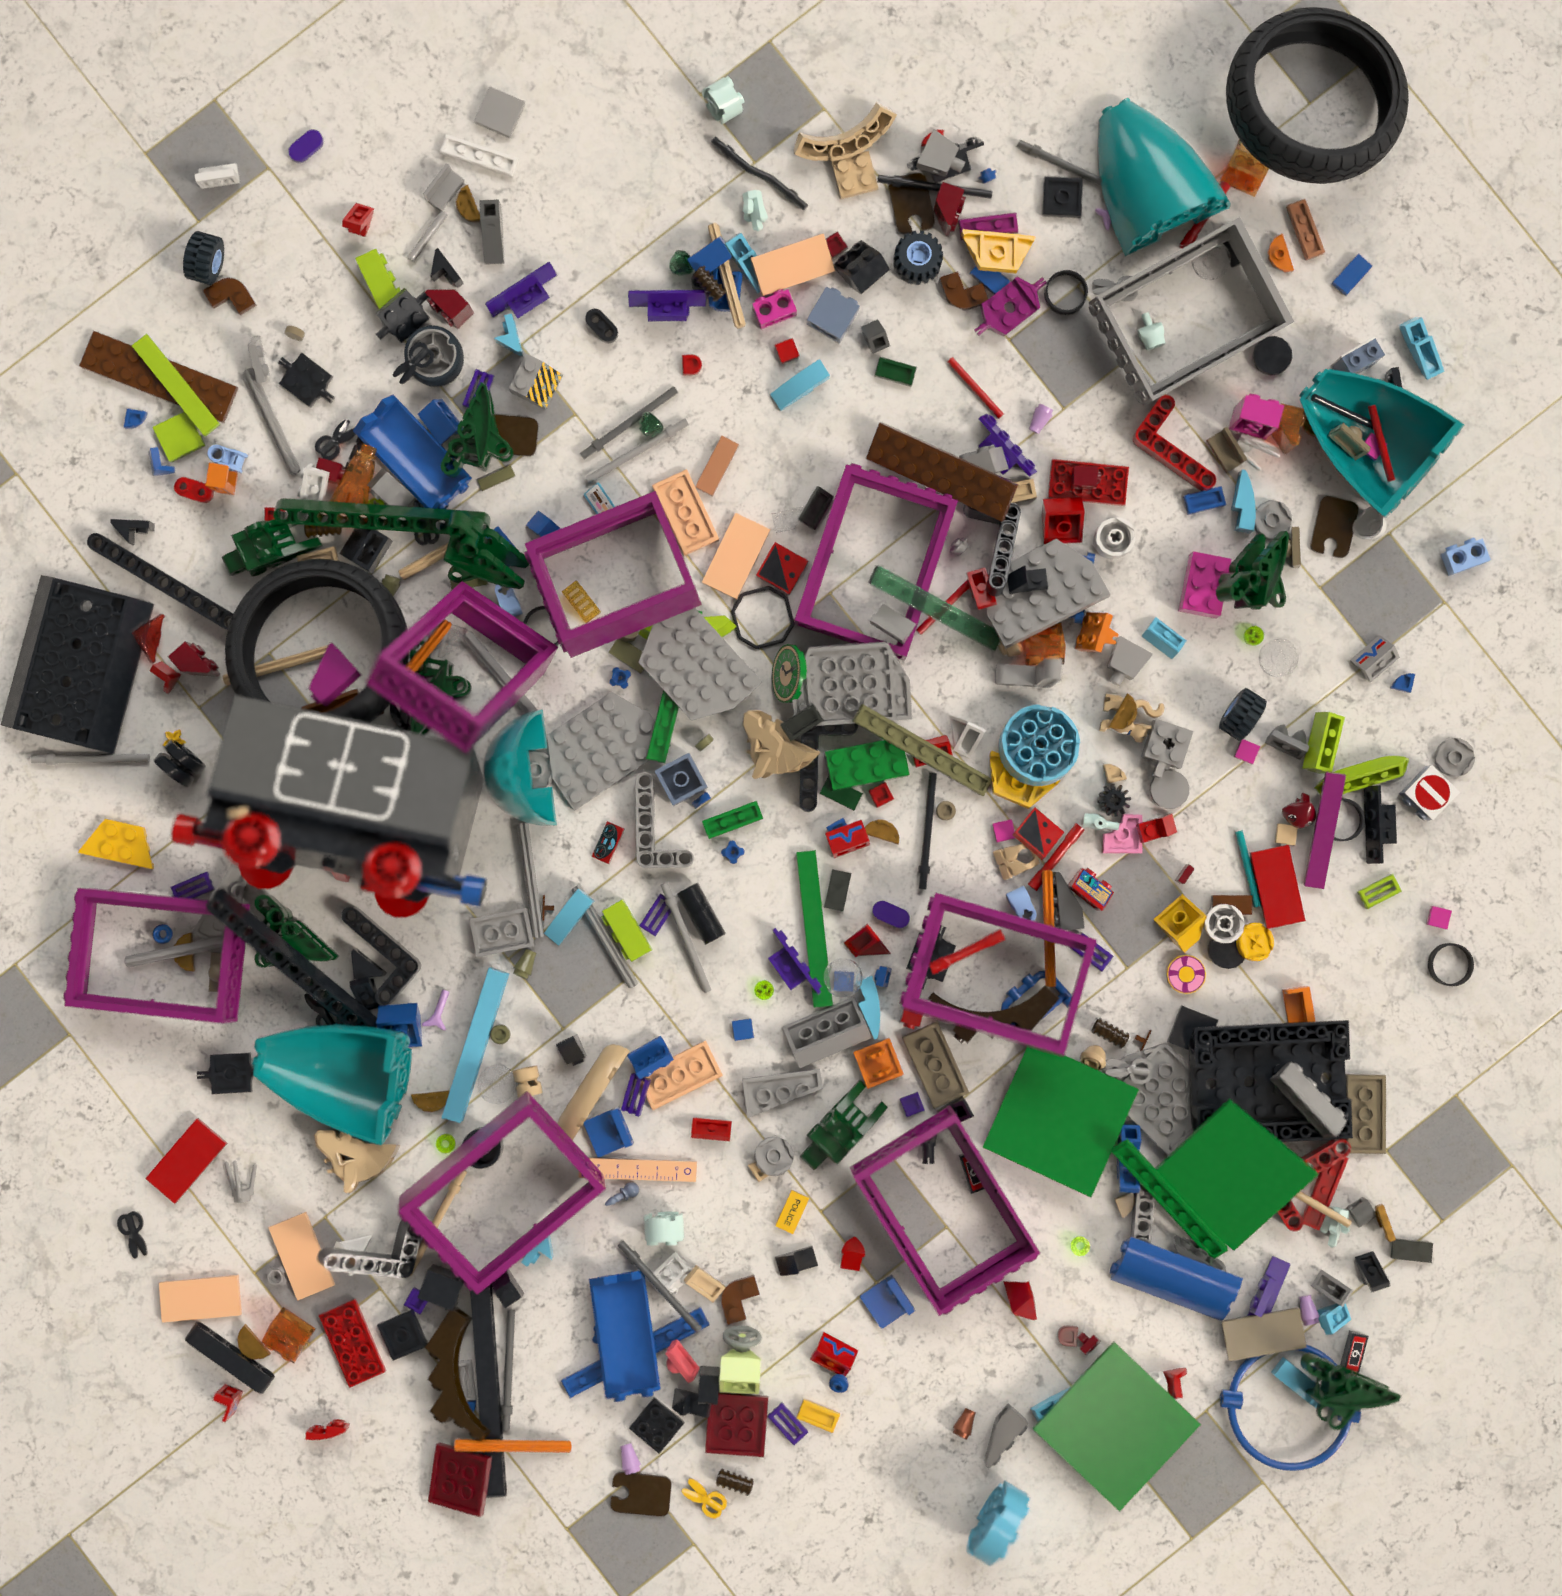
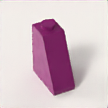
M332 642L328 645L308 687L313 693L310 697L318 705L322 703L326 707L362 676Z

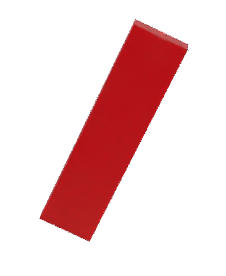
M1345 1157L1319 1173L1310 1196L1311 1198L1327 1207L1330 1206L1349 1158ZM1307 1204L1302 1215L1303 1224L1320 1231L1326 1215Z

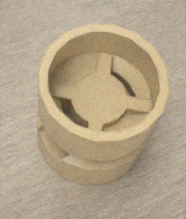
M530 1066L512 1071L514 1082L518 1083L516 1087L518 1098L526 1091L532 1096L543 1093L541 1082L537 1081L539 1077L538 1066Z

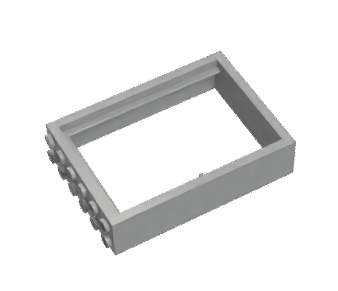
M1240 217L1101 293L1088 302L1091 315L1093 317L1096 316L1100 332L1102 334L1105 333L1109 349L1115 352L1118 366L1124 369L1126 381L1130 386H1133L1135 398L1142 405L1161 397L1294 322ZM1229 241L1269 320L1150 386L1109 306L1169 273L1171 275L1175 269Z

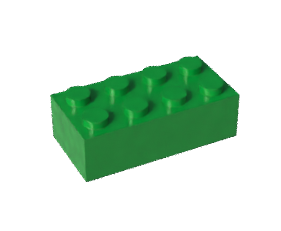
M885 740L826 751L824 753L831 791L908 777L910 775L905 752Z

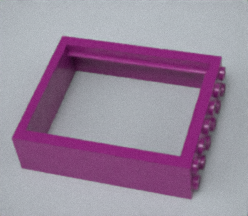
M656 491L525 543L527 551L524 554L530 564L531 573L537 582L536 586L543 598L545 609L550 616L551 625L555 629L556 638L563 652H568L570 658L702 605ZM656 514L684 584L570 629L544 559Z

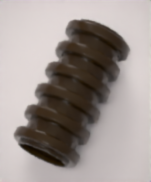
M703 265L692 274V278L697 280V284H701L700 287L704 288V292H708V296L712 297V301L715 302L726 293V289L722 288V284L717 283V279L714 280V276L710 275V271H706V267Z
M304 525V531L307 538L311 536L317 537V535L319 537L323 535L329 536V534L334 536L336 533L341 535L342 527Z
M1102 1018L1097 1019L1092 1027L1093 1034L1097 1033L1098 1037L1102 1036L1104 1040L1108 1039L1109 1043L1113 1042V1045H1119L1120 1049L1126 1045L1129 1039L1128 1032L1125 1034L1124 1030H1118L1117 1026L1114 1028L1113 1024H1108L1107 1021L1103 1022Z
M721 1469L716 1479V1486L722 1485V1488L728 1487V1490L734 1489V1492L740 1491V1494L746 1493L745 1495L749 1496L754 1481L752 1478L749 1480L746 1476L743 1478L740 1474L737 1476L734 1472L731 1474L730 1471L727 1470L725 1472L724 1469Z

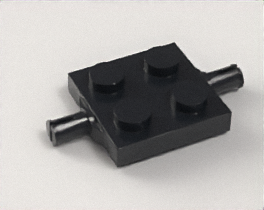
M403 288L375 314L381 319L384 327L375 335L381 340L390 333L400 343H403L413 332L428 321L430 317L421 305L428 299L425 290L415 298Z
M301 352L292 364L284 357L278 361V364L286 369V373L279 384L307 406L312 407L321 397L329 403L333 402L331 399L334 400L335 396L326 390L334 376Z
M940 926L930 963L955 951L956 945L948 943L943 939L947 927L943 926L942 928ZM916 943L906 968L911 971L913 970L911 966L913 953L917 954L919 948H916ZM928 966L922 989L924 990L927 979L943 982L948 968L933 974Z
M251 1052L210 1055L209 1070L197 1071V1075H202L197 1076V1079H209L212 1094L252 1092L254 1068L251 1064Z

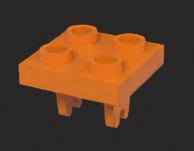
M1087 612L1082 621L1080 634L1076 639L1075 649L1082 652L1101 653L1104 644L1115 645L1116 641L1113 640V637H1118L1119 634L1109 628L1113 615L1109 613Z
M890 1038L853 1052L867 1089L904 1075Z

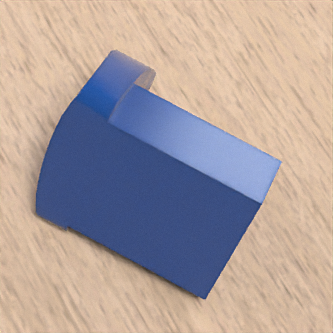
M158 447L150 448L149 457L153 476L175 473V467L161 466Z

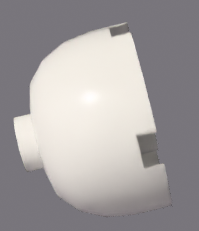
M1219 904L1211 908L1206 914L1207 919L1205 920L1204 928L1208 936L1214 941L1231 943L1237 940L1243 933L1244 917L1235 906Z

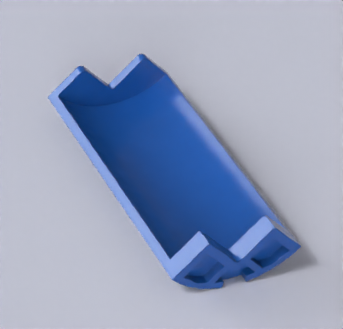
M394 394L382 399L374 412L362 417L353 429V432L425 508L447 509L450 501L459 493L463 494L469 488L468 483L472 477L463 468L459 475L454 478L447 477L442 472L440 465L447 451ZM453 464L451 466H447L448 470H454L455 468Z
M1133 1237L1122 1242L1120 1252H1122L1121 1258L1113 1262L1110 1268V1274H1112L1110 1280L1220 1321L1224 1320L1230 1312V1305L1232 1302H1235L1243 1280L1241 1277Z
M639 1270L589 1279L605 1399H614V1402L626 1400V1396L641 1394L642 1397L653 1396V1392L661 1390L645 1276Z

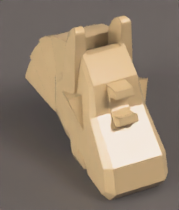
M749 710L744 713L742 725L748 737L747 743L751 744V750H747V753L750 754L755 765L752 778H767L772 774L797 772L809 765L820 752L798 741H790L780 726L783 721L776 719L773 722L771 715L760 710Z
M318 1130L314 1135L316 1147L327 1157L324 1159V1162L332 1163L333 1167L327 1170V1172L335 1173L344 1181L345 1193L353 1192L359 1182L373 1179V1177L385 1172L384 1170L392 1163L400 1145L382 1144V1146L368 1144L340 1131L339 1135L338 1131ZM344 1155L351 1157V1159L345 1160Z

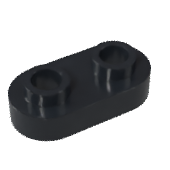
M594 308L586 313L585 320L587 325L604 343L609 344L617 340V327L601 310ZM594 317L599 318L597 323L592 322ZM607 331L612 332L610 337L605 336Z

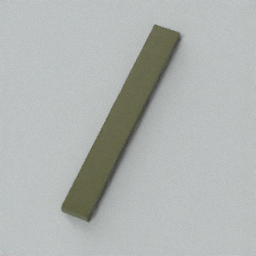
M864 704L860 705L852 720L857 725L981 796L985 795L992 782L990 777Z

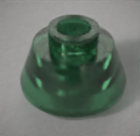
M677 250L670 259L669 267L673 274L683 276L693 272L694 269L687 260L691 256L686 251Z
M649 411L642 413L638 424L640 425L639 430L645 436H654L663 431V424Z

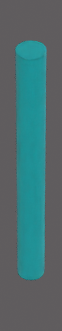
M1243 830L1237 831L1235 834L1254 908L1260 907L1261 902Z

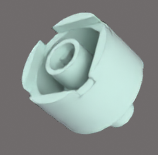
M729 76L719 79L702 90L703 99L707 97L709 102L706 104L709 112L717 122L721 121V124L726 123L743 112V96L740 92L737 93L733 88L734 84Z
M667 1211L658 1212L655 1217H652V1213L644 1215L645 1241L647 1245H658V1242H665V1245H676L677 1242L683 1241V1213Z

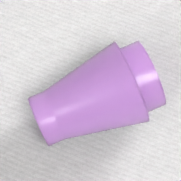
M1043 404L1035 407L1029 430L1039 434L1053 416L1051 415L1053 410Z
M1311 1295L1299 1297L1300 1313L1304 1326L1319 1323L1320 1315L1312 1301Z
M632 1443L620 1446L622 1470L625 1471V1475L640 1471L641 1463L633 1449Z

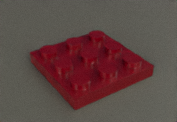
M719 1392L718 1405H711L710 1416L707 1420L705 1453L764 1457L768 1396Z
M441 1442L437 1443L428 1502L473 1516H483L492 1457L472 1451H455L454 1446Z

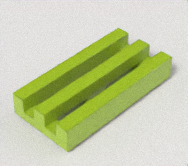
M1393 874L1357 891L1366 909L1402 892ZM1389 880L1392 881V883L1365 896L1364 893ZM1395 886V890L1370 903L1368 902V899Z

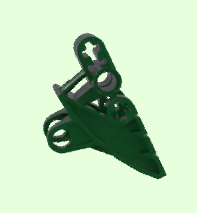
M482 382L475 392L476 397L473 396L469 408L466 409L462 417L463 421L461 420L458 425L457 432L460 439L455 438L449 442L448 450L441 462V470L447 477L454 478L458 476L464 464L482 468L486 472L492 457L505 463L511 461L514 456V451L509 443L499 434L492 395L486 384ZM459 448H463L460 453H456ZM507 448L505 453L500 454L501 449ZM471 456L478 458V461H472L468 459ZM453 464V466L455 467L454 470H448L447 466H451Z
M273 519L255 522L245 527V530L231 535L237 549L225 554L221 558L229 576H234L247 570L251 577L266 572L267 567L269 569L278 567L297 558L299 555L309 553L323 545L319 537L296 543L290 528L298 524H283Z
M460 511L452 512L446 528L450 539L444 556V561L452 565L448 572V578L455 583L479 578L508 588H523L525 580L514 573L507 565L520 568L528 567L529 563L525 555L519 552L516 547L500 536L495 530L490 528L483 529L484 523L479 517H468ZM457 572L461 574V577H455L453 573Z
M1280 531L1266 549L1264 534L1255 535L1230 564L1229 573H1223L1219 577L1216 597L1220 602L1235 601L1234 609L1250 608L1252 610L1261 609L1268 602L1275 608H1281L1285 605L1286 593L1281 573L1288 550L1289 534L1287 531ZM1277 594H1278L1279 597H1280V602H1279V603H1278V601H1277V599H1276Z
M423 640L410 650V660L417 653L416 648L425 643ZM431 654L422 664L424 665L423 670L419 673L417 670L415 673L425 681L426 678H432L428 683L451 699L467 696L472 689L471 683L462 676H453V663L447 659L444 661L432 659ZM431 663L439 665V669L432 668ZM464 682V687L458 690V684ZM411 716V732L427 735L431 729Z
M261 894L256 897L254 904L256 909L265 916L263 923L267 925L269 922L271 924L269 928L310 961L336 960L339 957L331 947H328V944L321 938H318V935L313 930L307 929L308 926L304 922L298 920L291 921L293 918L291 910L283 906L274 896ZM268 899L267 904L270 907L263 906L264 902L262 900ZM279 912L281 913V916H282V917H281V920L278 919V914H279ZM256 953L254 961L257 966L261 968L274 966L269 961L267 962L263 956H261L263 963L261 964L259 962L260 954Z
M861 1080L820 1120L821 1123H817L806 1135L812 1143L803 1151L800 1158L812 1170H815L827 1157L833 1163L838 1164L863 1139V1136L888 1108L881 1101L866 1116L853 1103L866 1087Z
M1305 1353L1300 1359L1301 1367L1316 1377L1314 1388L1307 1389L1305 1392L1318 1402L1316 1407L1318 1418L1322 1421H1327V1424L1334 1430L1344 1428L1358 1410L1388 1406L1399 1402L1401 1399V1395L1390 1390L1386 1384L1347 1367L1336 1366L1326 1358L1319 1357L1313 1353ZM1324 1407H1329L1327 1416L1322 1417L1321 1410ZM1339 1415L1341 1422L1335 1426L1332 1424V1419L1334 1416Z

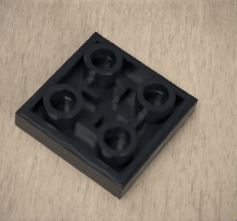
M654 1397L631 1424L629 1429L660 1454L685 1422Z

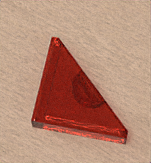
M159 614L132 632L150 663L156 662L155 656L160 643L161 627L165 618L164 614Z

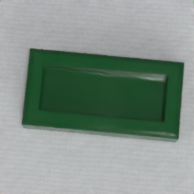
M880 357L874 377L912 387L917 367Z
M829 776L820 792V795L855 811L863 794L853 788L831 791Z

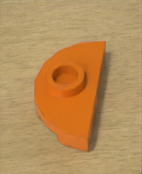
M1281 234L1271 242L1268 249V259L1273 267L1283 272H1293L1292 261L1284 236Z

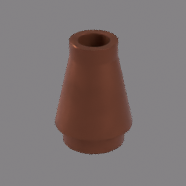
M965 1408L953 1426V1434L968 1439V1436H971L976 1412Z

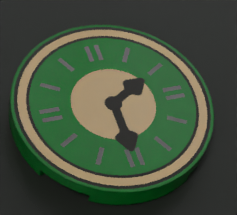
M786 644L779 649L774 659L772 687L776 698L780 702L793 703V700H797L802 694L800 690L803 680H806L807 665L804 653L800 652L796 645Z

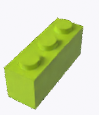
M375 248L355 259L378 308L381 309L401 289L395 287L393 282L396 279L392 271H387L385 265L388 262L384 254H379Z
M1315 712L1308 741L1309 749L1305 754L1302 769L1318 774H1325V771L1332 772L1345 717L1332 712Z
M624 899L602 911L604 915L601 918L605 925H610L614 931L611 935L616 943H621L623 947L621 952L626 960L630 959L633 962L653 950Z

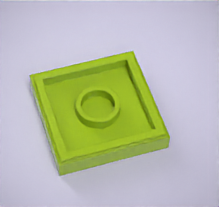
M185 412L152 427L171 463L206 446L196 425Z

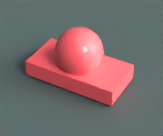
M673 1340L665 1353L668 1357L666 1362L667 1369L671 1373H681L684 1379L690 1383L695 1379L700 1367L679 1340Z

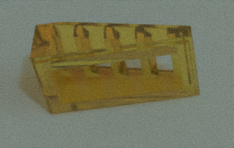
M577 580L562 591L563 595L585 623H588L601 613ZM578 588L579 591L570 597L569 594ZM583 594L584 597L575 604L574 600ZM588 600L589 604L580 610L578 607ZM591 607H593L594 610H593L592 612H590L588 615L585 616V615L583 614V613H585L588 609H590Z

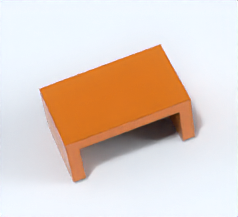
M209 462L205 486L216 493L234 495L238 473L229 471V466Z
M1300 986L1282 989L1287 1022H1315L1310 987Z

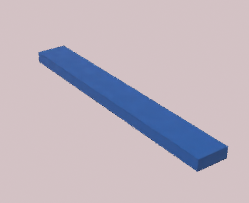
M701 1307L689 1312L702 1327L701 1330L710 1325ZM680 1317L653 1331L655 1351L658 1353L669 1347L673 1340L678 1339L681 1341L696 1332ZM600 1359L561 1380L569 1398L603 1381Z

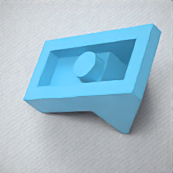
M512 313L504 315L505 322H502L506 335L495 337L494 339L499 345L522 356L523 352Z
M550 1235L527 1253L521 1263L527 1267L530 1263L535 1264L541 1255L538 1251L553 1259L554 1254Z
M1336 1303L1317 1310L1320 1315V1325L1326 1335L1334 1334L1351 1320L1346 1303L1343 1307Z

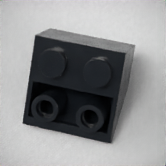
M862 240L854 244L847 253L840 256L833 264L835 270L850 287L860 294L864 293L890 270L881 253Z
M354 528L339 554L373 574L393 541L377 530Z

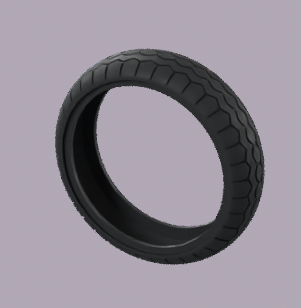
M1319 7L1297 8L1266 20L1255 28L1240 45L1228 72L1226 104L1230 121L1238 138L1251 155L1264 166L1296 181L1315 184L1335 183L1354 178L1368 171L1379 163L1395 145L1404 127L1408 112L1409 93L1406 75L1391 45L1378 31L1374 30L1366 22L1353 15L1334 9ZM1291 44H1316L1343 54L1362 70L1374 90L1378 106V120L1375 133L1358 144L1339 149L1316 148L1292 139L1273 124L1259 102L1255 88L1256 63L1271 51Z
M329 559L303 560L285 565L269 573L258 581L242 598L228 627L225 641V663L229 681L236 696L271 703L262 691L256 676L254 664L255 646L266 619L282 602L291 596L318 587L341 588L362 596L370 602L378 617L382 634L381 653L408 630L397 601L389 590L371 574L341 561ZM409 652L398 661L404 667L408 664ZM366 685L357 696L346 704L322 714L371 723L383 713L391 701Z

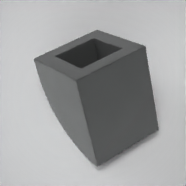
M878 319L860 327L872 354L890 347L886 331Z
M1364 1197L1346 1207L1359 1228L1376 1217L1374 1209Z

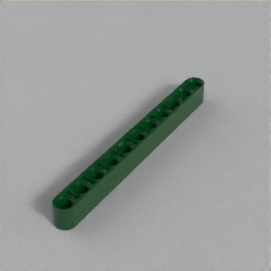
M287 498L277 501L273 514L274 519L283 524L447 534L446 528L450 514L454 511L463 512L468 517H479L485 524L483 529L490 528L491 521L487 513L479 511Z

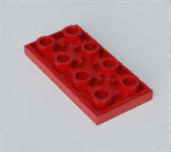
M1052 459L1048 499L1082 497V501L1087 503L1125 506L1129 467ZM1074 466L1098 467V472L1101 473L1100 484H1097L1095 489H1071L1072 468Z
M1289 845L1250 852L1266 929L1306 921Z
M197 1118L145 1179L176 1204L228 1143L202 1120Z
M356 1298L318 1315L349 1388L387 1371Z

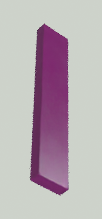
M1325 771L1304 879L1305 887L1324 889L1345 785V774Z

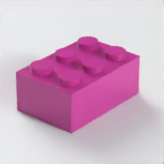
M1256 394L1245 395L1234 407L1228 428L1235 432L1266 440L1278 429L1284 405L1279 404V401L1274 399H1268V401L1260 399V396Z
M1194 551L1189 554L1178 611L1215 619L1220 617L1223 602L1217 599L1216 589L1219 585V577L1223 573H1229L1232 559Z

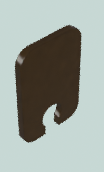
M922 173L902 176L905 179L927 182L926 176ZM889 184L898 232L900 234L912 233L909 218L914 215L921 218L922 231L932 229L935 219L929 190L905 186L898 188L892 187Z
M495 414L499 434L509 443L514 451V455L527 457L534 455L537 449L539 430L537 420L530 417ZM507 448L501 449L500 454L505 453Z
M1325 496L1321 499L1310 543L1313 552L1324 554V542L1326 539L1331 538L1337 544L1332 557L1344 558L1348 555L1353 537V524L1357 519L1359 507L1355 502L1332 496Z
M618 1472L614 1475L612 1487H627L629 1496L625 1499L611 1496V1508L613 1511L660 1517L667 1515L670 1508L672 1487L670 1478L640 1473L625 1475V1472Z

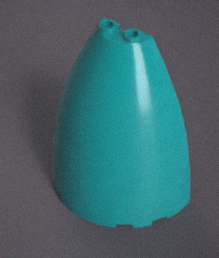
M1125 98L1114 107L1108 106L1102 110L1103 115L1099 119L1098 130L1099 175L1103 198L1110 220L1125 256L1160 241L1163 233L1190 220L1197 224L1230 208L1231 203L1212 172L1193 147L1174 129L1154 114L1132 102L1130 98Z
M1325 369L1322 373L1319 371L1312 379L1314 384L1310 388L1305 387L1299 395L1309 424L1334 467L1356 492L1384 518H1387L1389 512L1392 513L1400 505L1401 500H1405L1437 463L1440 453H1445L1455 439L1454 437L1464 427V424L1458 419L1404 388L1376 378L1332 369ZM1313 394L1326 398L1370 420L1368 406L1376 405L1385 443H1387L1386 447L1395 477L1394 481L1387 482L1380 455L1375 461L1366 454L1355 460L1328 436L1331 430L1342 423L1348 427L1356 426L1360 428L1363 441L1366 440L1370 433L1375 435L1374 430L1311 401Z
M543 709L513 719L494 736L485 754L483 774L490 796L503 811L529 824L556 826L557 821L552 787L533 789L529 750L547 748Z
M339 1024L308 1026L282 1031L256 1039L254 1049L258 1056H255L252 1062V1067L254 1068L253 1076L294 1108L318 1122L351 1136L382 1146L392 1131L390 1127L394 1119L397 1120L402 1105L399 1102L407 1092L412 1063V1049L408 1048L410 1039L408 1035L398 1031Z

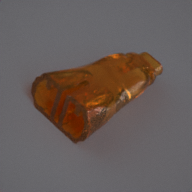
M364 443L362 444L360 451H357L350 460L330 501L368 504L370 487L367 484L373 479L375 471V461L373 460H376L374 457L377 451L376 448Z

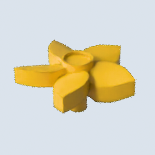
M180 729L174 731V733L165 731V736L168 740L162 746H166L171 739L182 745L186 743L180 738Z

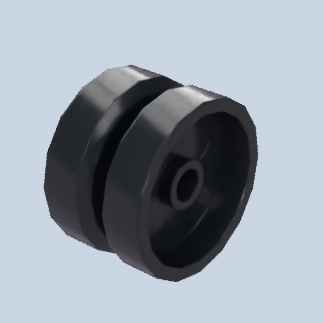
M171 739L165 746L168 754L159 753L154 759V763L176 782L189 787L194 781L191 772L200 774L206 766L191 750Z

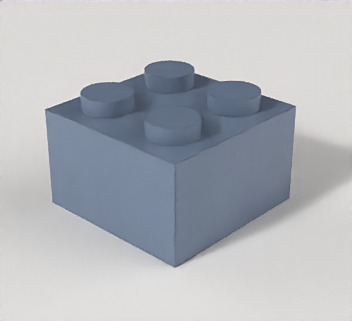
M690 753L655 770L673 806L708 789Z

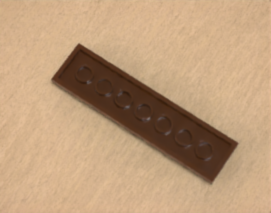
M93 330L79 367L180 406L131 345ZM170 361L216 420L225 423L238 387Z
M883 422L878 424L866 459L934 489L943 495H952V499L958 500V502L999 521H1004L1018 487V484Z

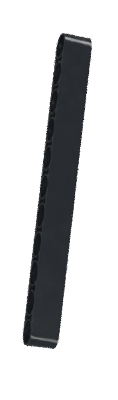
M221 889L213 891L207 903V910L345 1025L377 1028V1017L230 894Z
M490 1284L479 1294H476L474 1290L470 1291L479 1419L491 1430L487 1438L482 1440H503L493 1291ZM482 1452L483 1455L492 1457L486 1498L506 1497L507 1483L504 1452Z

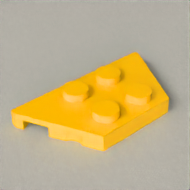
M963 229L961 232V236L978 270L1016 274L1035 240V236L966 229Z
M991 750L989 754L993 794L1027 809L1032 807L1060 782L1058 780L1053 784L1045 786L1024 784L1008 773L1001 762L999 753Z
M104 819L78 852L154 869V863H152L150 856V847L146 840L145 827Z

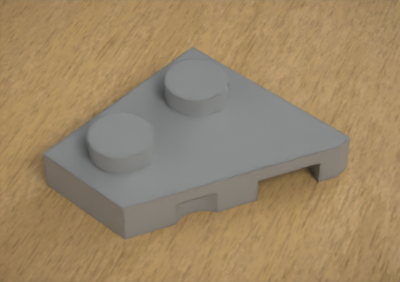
M252 337L248 344V349L257 383L266 382L269 376V368L265 364L261 337Z

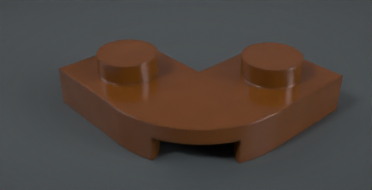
M958 271L939 278L946 300L957 308L969 310L981 306L983 302L988 300L983 283L964 289Z
M234 278L221 279L202 290L214 309L228 300L232 301L240 315L257 306L245 285Z
M755 1275L734 1280L724 1289L721 1303L728 1325L746 1320L747 1317L742 1300L760 1295Z

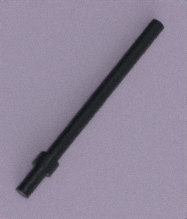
M878 175L877 183L891 184L892 187L898 188L905 186L939 191L942 185L940 183L905 179L898 175L893 177ZM957 186L965 189L963 195L992 198L993 191Z
M929 773L921 865L918 868V873H920L919 889L924 890L927 888V877L930 874L929 855L937 773Z

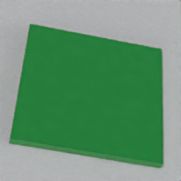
M1027 1047L982 1148L1092 1198L1139 1089L1065 1055L1059 1057Z
M1230 1099L1155 1168L1223 1243L1233 1251L1318 1176L1316 1170Z
M1113 1341L1035 1424L1033 1430L1120 1512L1201 1424Z

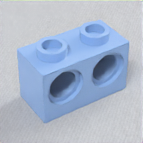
M1474 537L1464 541L1465 545L1458 547L1455 544L1445 548L1446 552L1440 555L1448 576L1491 560L1483 538L1476 541ZM1471 548L1477 550V557L1471 554ZM1453 554L1459 557V563L1453 561Z

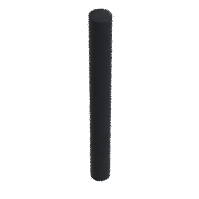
M1317 394L1312 395L1311 401L1373 429L1370 419Z

